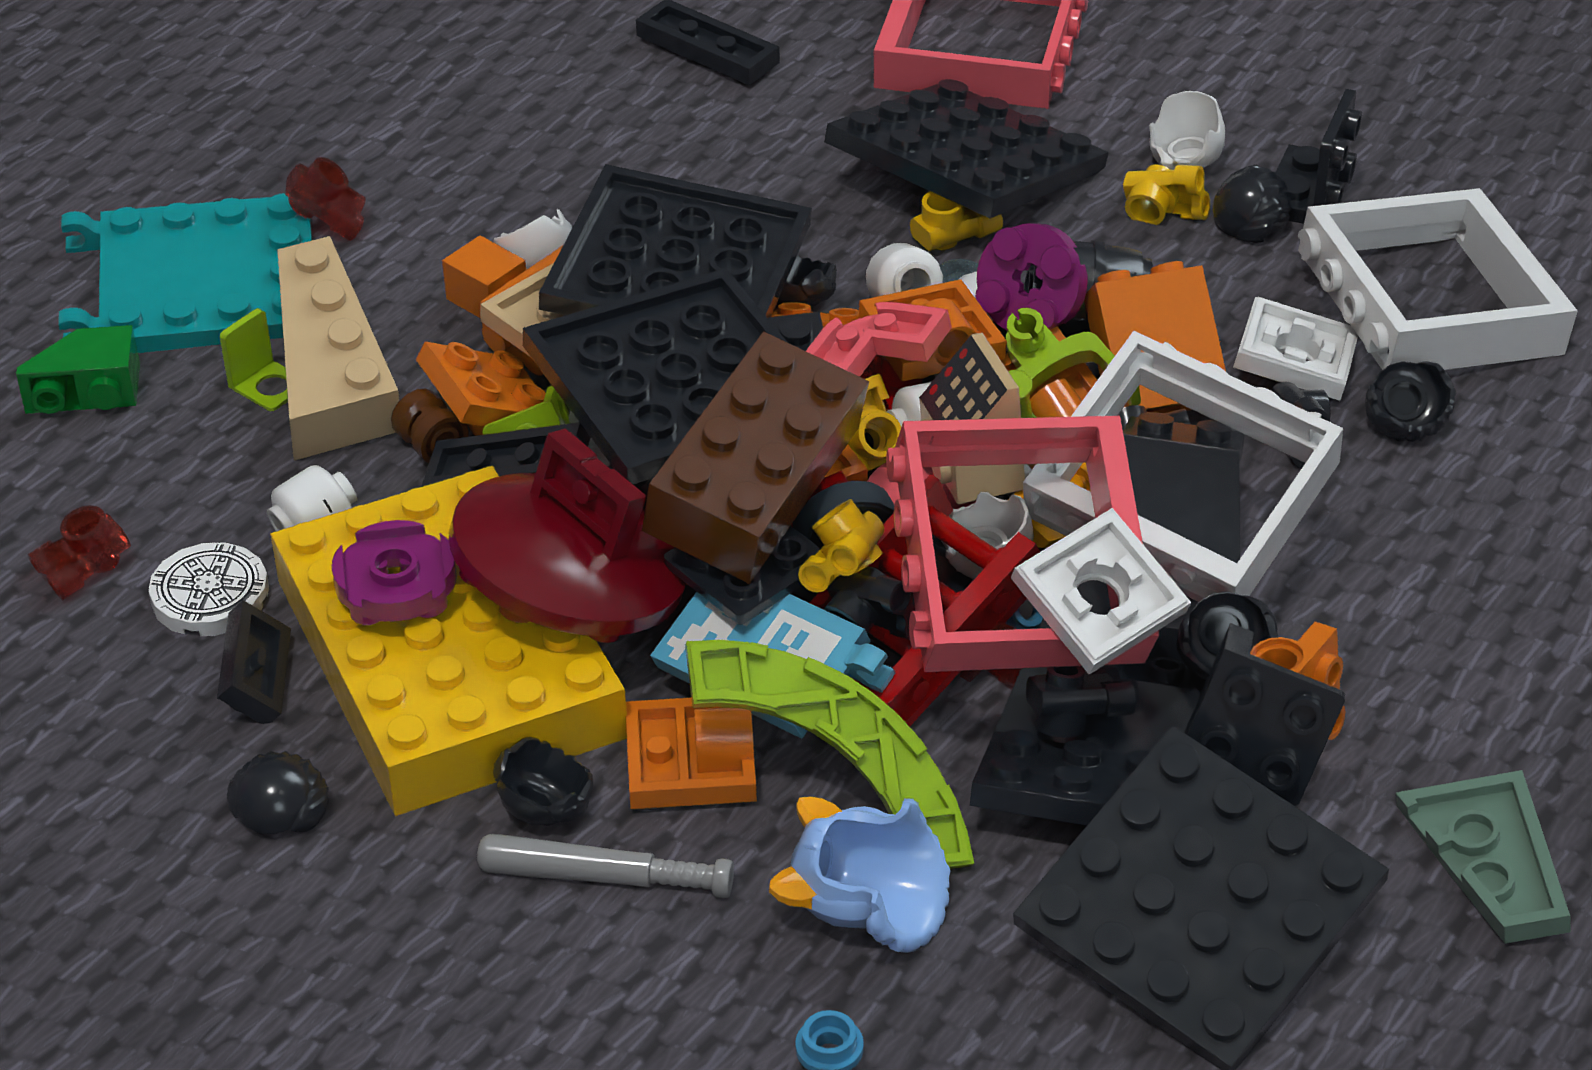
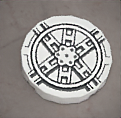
M201 543L181 549L163 560L151 575L148 592L157 620L171 631L185 634V630L199 631L200 636H217L226 633L228 613L242 600L262 610V602L266 594L268 597L269 583L267 572L261 559L248 549L229 543Z

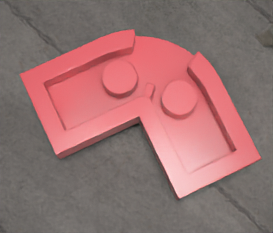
M896 302L876 303L878 313L876 315L854 320L844 326L835 317L821 330L806 352L859 377L876 355L902 358L908 361L927 362L952 328L948 309Z

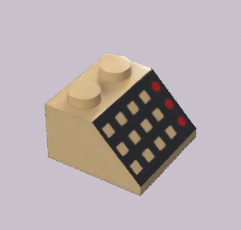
M983 333L970 335L919 397L920 421L1021 418L1019 387ZM1024 464L932 467L934 476L940 480L941 484H946L957 504L976 501L977 495L980 492H988L992 496H998L1023 490V481L1025 480Z

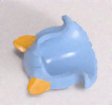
M800 797L796 804V811L805 829L792 853L791 866L782 870L770 880L769 893L779 902L788 906L806 908L818 919L833 926L866 929L877 942L882 945H888L891 950L896 952H914L920 946L927 945L931 938L939 932L940 925L943 924L946 916L945 907L949 903V892L947 890L949 888L951 870L946 863L944 850L940 847L938 836L933 834L927 825V820L918 802L914 799L904 798L898 813L887 814L866 806L841 810L835 804L822 798Z

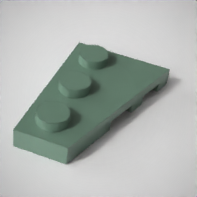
M1522 770L1396 792V805L1505 944L1571 932L1570 913Z

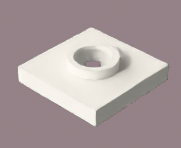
M1255 297L1233 367L1278 382H1291L1304 390H1324L1328 397L1340 401L1348 378L1358 335L1351 325L1261 297Z
M1113 508L1015 567L1011 576L1013 582L1088 674L1093 673L1185 614L1191 604V601ZM1089 580L1104 582L1116 592L1119 607L1110 609L1107 615H1098L1090 612L1092 605L1081 597L1077 587Z

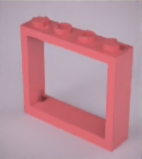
M892 0L874 48V88L911 92L939 84L941 80L951 79L963 82L968 86V91L982 97L999 98L1012 105L1046 109L1049 108L1053 92L1062 93L1066 66L1071 64L1074 39L1079 37L1082 12H1086L1088 0H1005L1059 7L1043 62L1038 64L910 49L909 45L926 0Z
M1120 415L903 421L895 448L887 449L886 467L889 482H898L900 499H897L894 505V527L897 537H905L908 555H904L902 558V585L906 593L913 592L916 611H912L910 614L909 635L912 648L921 649L924 672L1082 665L1052 628L946 632L922 467L1086 462L1095 518L1113 508L1143 544ZM1107 584L1110 607L1114 609L1119 607L1118 596L1114 589ZM1159 632L1153 633L1105 665L1145 663L1159 637Z

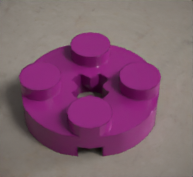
M1022 224L1015 227H1007L999 230L994 235L993 240L988 243L981 255L977 268L978 288L975 297L992 320L1005 330H1007V320L1012 313L1019 320L1018 309L1031 308L1039 312L1043 318L1044 325L1051 330L1056 326L1066 324L1077 314L1082 306L1088 284L1085 264H1080L1079 255L1074 249L1077 246L1073 240L1060 229L1046 224ZM1031 264L1037 266L1036 276L1043 279L1041 288H1032L1027 293L1024 290V283L1021 282L1022 271L1029 270Z
M408 520L375 523L356 532L357 542L350 545L344 553L342 545L335 552L332 560L335 592L340 602L349 608L351 619L356 623L372 625L380 621H402L418 616L431 618L443 613L447 608V596L453 590L457 578L455 560L450 550L449 540L441 533L440 540L432 535L425 534L424 524ZM400 567L402 572L388 574V568Z

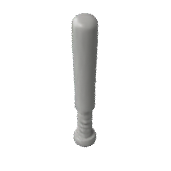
M488 834L480 840L477 851V862L484 872L503 875L613 883L640 887H651V884L655 883L661 885L670 884L671 886L680 885L681 887L690 886L692 888L710 889L713 896L717 898H728L730 896L734 879V862L726 858H719L715 864L710 865L705 863L696 864L695 862L686 863L685 861L655 858L653 853L615 850L502 834Z

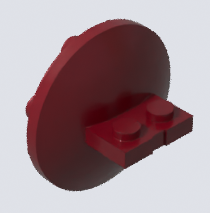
M566 428L548 433L536 473H516L486 480L464 494L453 514L449 529V545L453 558L460 569L459 575L465 583L476 587L488 599L499 605V611L502 616L512 622H532L561 632L587 635L598 642L612 643L618 640L620 635L636 633L660 625L662 621L667 619L676 610L686 587V583L672 573L664 563V554L673 549L674 546L642 531L645 514L643 506L647 496L615 469H610L600 461L595 452Z

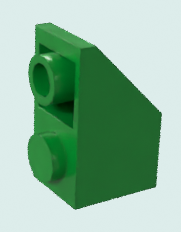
M133 326L76 329L18 366L16 376L25 414H51L58 411L85 409L108 410L114 407L136 406L140 361Z

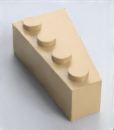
M328 236L277 249L289 421L294 461L396 433L392 428L391 417L394 408L399 402L398 388L331 237Z

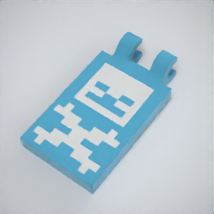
M696 592L650 655L657 668L688 683L690 682L685 644L686 641L702 640L753 642L768 645V648L785 651L805 659L809 657L860 681L878 692H883L896 673L893 668L883 664L888 657L886 652L869 644L871 641L864 628L791 594L745 624L739 625ZM751 711L752 715L801 739L807 733V730L789 721L769 714Z

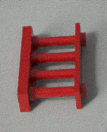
M930 474L924 480L932 535L983 569L964 591L958 593L939 581L946 632L999 630L1027 600L1026 596L1013 582L1011 576L1015 567L1040 553L1037 544L1017 532L1005 547L996 549L949 517L954 510L940 480ZM893 513L883 524L884 534L876 543L883 553L869 566L880 570L886 576L902 580V558L904 555H908L905 537H897ZM826 589L823 592H819L810 604L824 609L832 597ZM873 625L868 633L901 655L902 658L893 667L896 673L883 692H878L860 681L852 679L877 695L910 727L961 671L924 672L921 649H913L910 640L891 635L889 630Z

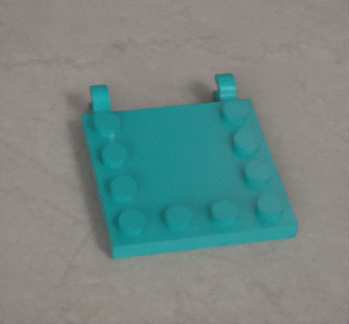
M282 193L263 198H227L217 202L194 204L179 202L168 206L136 209L123 207L113 211L100 212V221L93 220L89 215L78 211L63 214L61 220L62 232L76 231L81 233V235L66 236V253L100 250L99 317L91 316L80 308H65L59 311V330L132 325L138 353L221 344L220 333L254 309L259 308L266 313L270 339L284 338L277 249L312 241L309 194L291 195ZM71 332L63 333V338Z

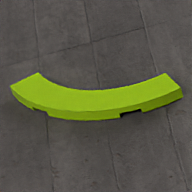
M730 640L686 641L685 650L693 708L727 707L756 711L789 721L815 734L838 750L860 771L883 802L888 814L898 813L904 798L914 799L918 802L927 820V825L932 830V833L938 836L940 847L944 850L945 860L950 869L973 866L974 860L967 828L949 784H946L940 770L926 751L927 748L922 740L877 695L849 676L809 657L805 659L785 651L768 648V645Z

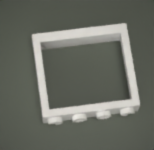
M1480 188L1308 207L1303 229L1298 233L1300 239L1298 251L1302 255L1301 259L1309 265L1319 279L1323 290L1331 296L1342 312L1344 320L1352 326L1364 343L1367 352L1372 354L1382 370L1390 364L1403 361L1411 363L1425 361L1438 363L1444 370L1565 354L1578 310ZM1455 238L1508 309L1407 321L1356 251L1438 242Z
M1133 331L1071 417L1117 416L1137 387L1142 385L1305 462L1238 563L1138 515L1143 545L1186 596L1198 602L1211 594L1221 592L1250 596L1340 463L1343 428L1322 419V414L1307 412L1280 399L1278 395L1263 387L1256 388L1234 378L1215 364L1202 363L1177 351L1166 341L1162 344ZM1083 463L1036 464L1023 481L1024 500L1026 501L1031 519L1065 536L1095 519L1091 492L1070 482Z

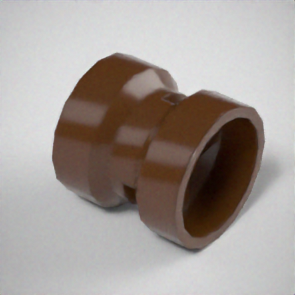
M426 388L416 389L406 394L394 408L391 417L394 431L406 443L412 444L413 449L427 463L430 462L436 441L468 437L469 434L468 425L461 423L454 412L447 409L443 400L433 391Z

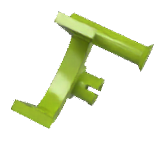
M1031 308L1018 309L1019 320H1017L1013 313L1007 320V352L1011 362L1017 368L1008 372L1019 387L1021 418H1037L1032 412L1030 395L1038 386L1057 373L1080 363L1094 362L1099 364L1104 371L1115 355L1092 332H1081L1058 341L1047 326L1044 325L1043 318L1039 312ZM1139 386L1127 401L1129 406L1141 403Z

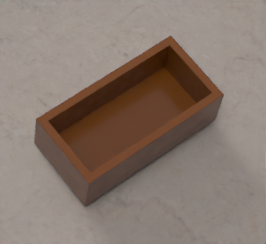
M763 332L649 483L642 531L750 584L858 430L869 381Z

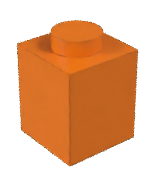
M479 235L442 260L446 299L480 318V301L526 271V260Z

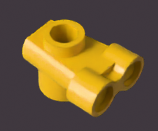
M1155 164L1149 166L1146 171H1128L1123 182L1126 196L1125 211L1132 220L1154 225L1160 224L1166 213L1181 214V219L1206 220L1210 212V196L1204 189L1205 176L1203 167L1177 165L1174 170H1170L1163 165Z
M931 191L922 198V214L912 218L910 221L912 237L928 251L950 249L958 241L973 236L982 238L1001 230L1003 227L1001 214L988 218Z
M880 374L865 379L869 381L859 428L848 443L849 447L866 466L868 471L886 463L887 449L895 448L901 430L899 421L886 411L883 401L888 399L889 395ZM864 432L870 434L873 438V449L867 444Z
M852 499L841 503L824 515L812 527L824 546L802 564L798 572L799 580L809 591L823 592L838 576H850L872 564L883 553L876 544L884 534V525L880 518L870 511L862 514Z

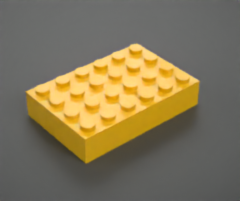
M493 465L270 533L279 584L395 816L496 783L493 769L499 755L506 748L510 749L526 737L537 738L540 742L547 741L552 748H561L565 756H576L627 739L625 688L597 641L587 635L561 632L532 622L516 623L506 619L500 613L499 605L488 599L476 587L465 583L459 575L460 569L457 564L456 583L453 590L447 596V608L443 613L435 617L424 618L418 616L402 621H380L372 625H362L351 619L349 608L342 604L337 597L332 574L333 556L341 545L344 553L350 545L357 542L356 532L366 526L379 522L408 520L424 524L425 534L432 535L440 540L441 533L449 540V529L459 500L474 486L486 480L499 477ZM400 567L388 568V574L402 572Z

